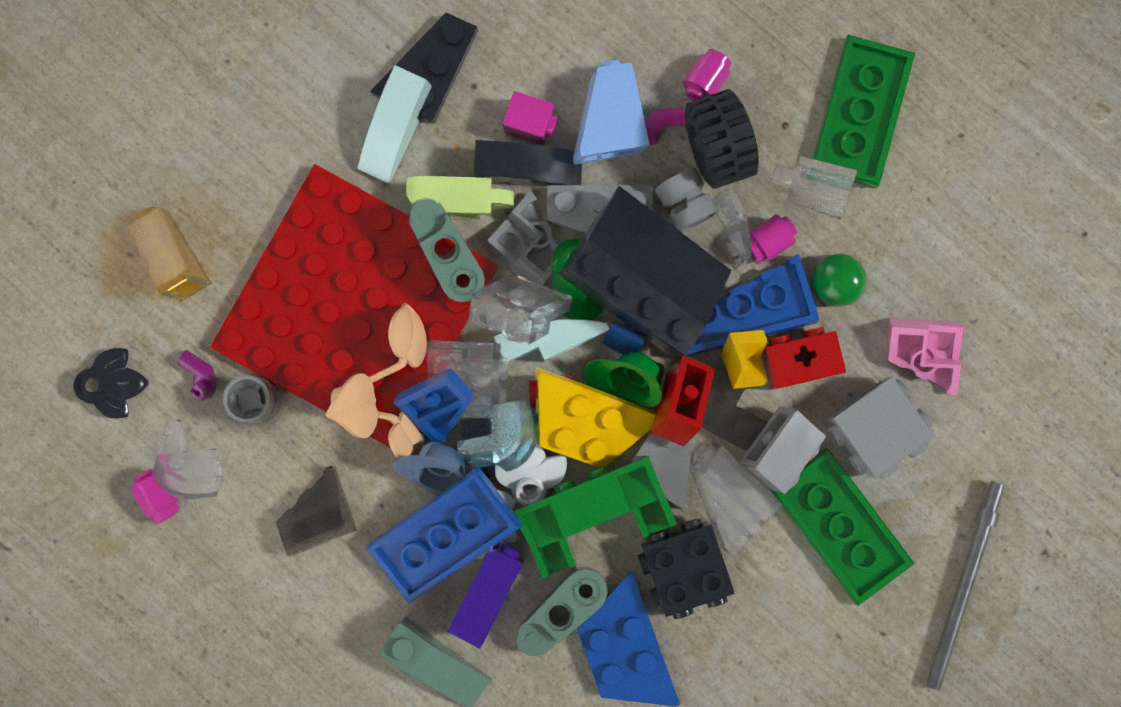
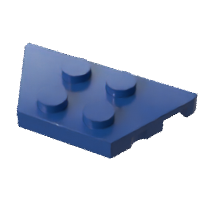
M633 572L627 573L609 595L607 594L606 601L601 608L577 628L600 696L607 699L673 707L679 706L680 702Z

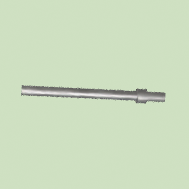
M991 481L983 508H978L974 520L978 522L926 683L927 687L940 691L991 529L992 527L996 528L1000 517L997 510L1005 485Z

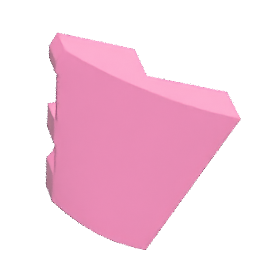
M889 318L887 338L888 361L901 368L910 369L917 377L937 384L950 395H957L961 371L959 356L964 327L961 322Z

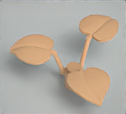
M402 303L401 308L393 315L388 331L391 349L399 358V361L370 377L363 373L352 375L342 387H337L332 391L331 405L325 414L327 418L340 424L348 433L356 438L369 437L377 425L378 418L389 420L393 426L389 431L388 440L396 459L408 455H418L425 445V434L402 411L399 417L394 414L377 411L375 405L376 398L373 382L404 368L406 363L413 368L419 367L426 354L427 337L423 323L414 309L406 303Z

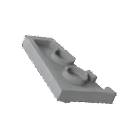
M547 185L548 223L585 234L618 186L622 187L653 211V185Z

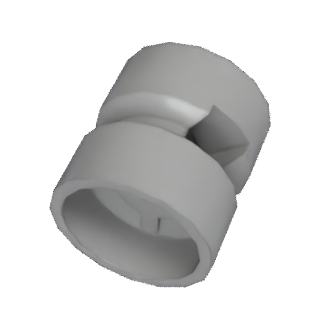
M696 168L687 169L655 188V192L663 207L671 209L669 218L673 226L682 233L703 223L719 212L710 194L702 193L701 190L704 183Z
M240 376L232 380L226 387L223 394V405L227 414L239 422H266L279 412L281 393L273 382L265 378Z

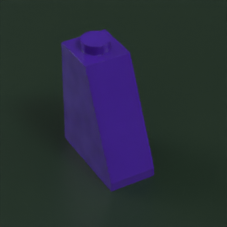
M501 542L499 547L495 545L490 548L447 631L448 633L481 649L523 565L524 560L518 557L520 554L519 550Z

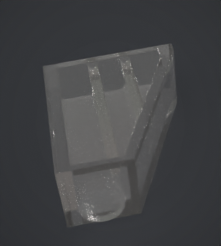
M713 441L710 445L705 444L696 451L692 458L694 462L689 466L719 546L734 558L780 509L782 504L723 446Z

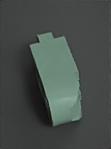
M431 198L416 200L410 208V219L408 221L443 291L449 298L457 302H467L475 299L484 287L485 278L481 267L441 203H437ZM448 238L453 241L452 250L444 255L436 253L434 251L436 242L439 239ZM460 274H466L470 278L469 284L465 287H460L456 284V278Z
M584 566L575 568L561 580L518 627L517 645L521 652L529 656H538L540 654L543 656L600 609L606 601L608 593L603 576L595 569ZM583 584H588L593 588V593L586 597L582 596L579 593V588ZM556 605H562L569 610L570 614L567 620L555 622L549 616V611Z

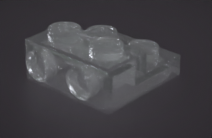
M512 273L472 293L469 319L473 320L475 325L480 328L503 333L504 337L509 341L529 345L549 334L551 320L570 310L572 297Z
M428 341V379L452 368L474 392L470 404L463 413V417L499 419L500 409L507 408V388H501V380H507L508 358H501V344Z

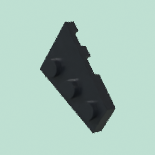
M447 12L396 64V66L426 79L432 86L418 116L434 124L478 33L477 26ZM393 68L370 91L371 95L379 99L381 98Z

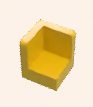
M764 330L729 333L721 356L733 389L764 386L768 379L760 360V356L768 342Z

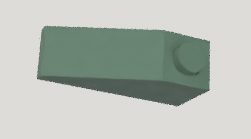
M406 616L379 651L380 655L409 676L465 707H473L492 680Z

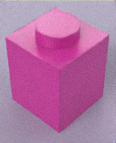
M513 91L503 121L504 133L544 145L547 136L553 137L559 119L558 116L554 115V104Z

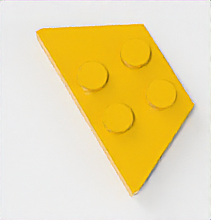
M537 367L535 371L538 385V399H536V413L538 414L537 442L542 448L598 468H603L653 427L656 412L540 367Z

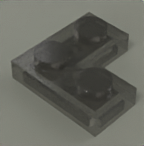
M721 357L715 366L701 428L747 452L768 422L736 406L745 388L733 389Z

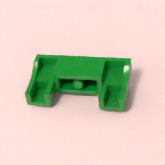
M649 456L611 472H608L606 466L586 474L589 481L575 486L573 480L553 488L555 495L514 511L522 523L520 529L531 549L542 579L578 564L567 537L632 511L643 538L677 525Z

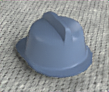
M430 442L422 447L418 455L399 457L392 464V468L396 473L435 495L440 494L465 476L463 456L455 449L439 442Z

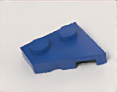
M450 368L399 392L394 404L432 442L444 444L446 436L451 429L453 430L461 413H464L470 404L474 392Z

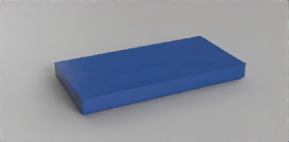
M478 466L374 539L365 548L408 604H410L520 529L522 523Z

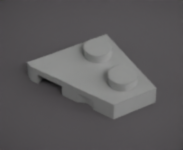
M650 431L629 464L649 456L667 500L683 509L686 505L693 438L683 447L651 434Z

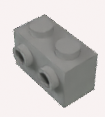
M779 406L739 461V464L768 489L786 494L798 482L799 474L806 464L818 454L820 445L826 438V435L798 410Z

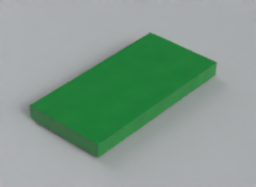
M849 34L846 36L809 170L873 188L879 187L915 57L914 52Z
M829 448L822 450L806 464L799 474L798 482L786 494L770 489L771 493L855 605H861L915 564Z

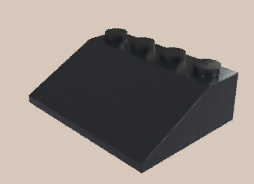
M618 186L564 263L558 275L670 357L674 358L686 356L706 327L732 270L622 187Z

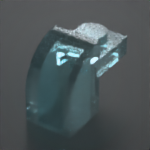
M525 400L490 406L491 435L457 441L458 456L472 464V466L486 467L495 463L506 472L512 471L524 464L532 455L538 437L536 410Z

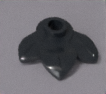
M113 348L100 353L95 358L91 368L81 371L74 380L73 388L80 400L94 404L101 415L111 419H119L129 416L126 400L139 395L149 385V382L139 372L131 368H125L129 357L127 349ZM90 379H96L99 382V388L94 392H89L85 388L86 382Z

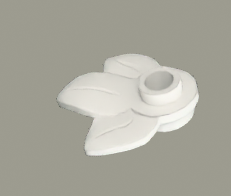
M527 438L517 446L513 459H497L495 464V474L499 483L512 489L514 498L526 506L542 500L546 496L547 489L561 483L567 469V461L564 455L546 457L544 449L533 438ZM527 484L535 485L532 489H525L523 486Z

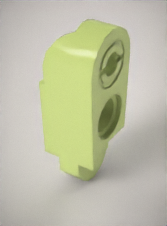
M414 176L406 179V198L410 200L411 204L421 198H431L437 203H441L450 219H481V215L491 214V209L514 207V192L504 189H491V178Z

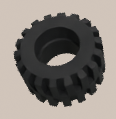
M726 89L688 102L685 107L686 131L695 161L705 181L713 189H717L755 176L759 165L757 142L749 116L738 96L732 90Z

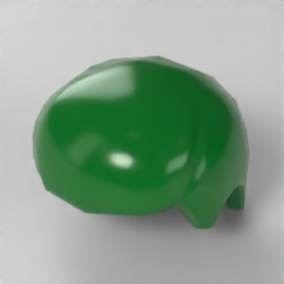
M829 255L823 258L813 269L812 287L817 298L827 305L833 307L852 305L861 298L866 290L867 274L861 262L850 255Z

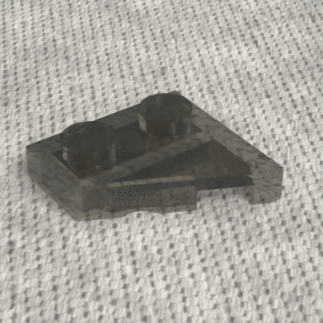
M335 466L326 467L323 471L324 474L310 489L307 488L298 497L296 504L291 509H287L276 521L287 556H294L357 531Z

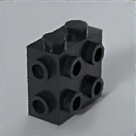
M701 518L680 524L682 529L680 531L668 534L665 529L647 536L648 542L641 544L643 553L637 554L643 574H651L655 586L649 589L655 610L662 608L666 617L673 615L674 619L684 618L693 614V608L703 604H707L708 608L720 606L728 602L727 596L735 594L712 524L708 521L702 523Z

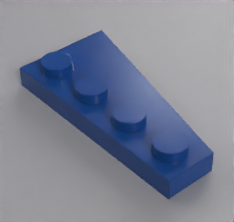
M799 254L720 297L706 327L686 357L724 348L729 333L764 330L765 336H770L818 323L820 319Z

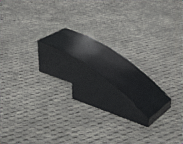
M475 140L474 177L491 178V182H511V185L547 187V185H581L582 164L574 165L573 150L525 143Z

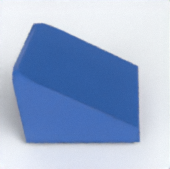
M614 321L603 344L624 355L632 351L638 352L645 341V337L626 325Z

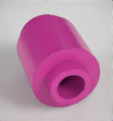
M709 49L706 54H701L682 83L686 90L685 95L694 101L718 93L730 75L731 61L729 58L714 49Z
M775 214L749 231L747 238L742 240V245L756 264L762 261L768 262L795 244L794 235L797 234V230L788 217L784 216L781 218Z
M149 469L132 480L135 485L130 488L131 494L146 518H151L155 525L169 519L181 510L177 504L180 500L162 471L154 473L152 469Z

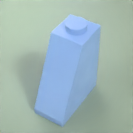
M619 60L604 62L599 65L591 77L573 155L574 165L641 154L650 145L632 62L620 64Z

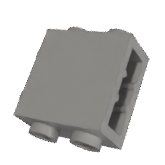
M893 377L882 378L826 418L831 425L828 428L831 437L839 446L843 444L852 455L849 457V461L861 476L866 474L867 477L872 478L879 476L881 479L887 478L900 468L897 464L907 456L914 458L923 453L929 447L926 442L935 437L930 430L932 426L931 420L920 408L915 409L908 399L911 397L910 391L899 379L895 380Z

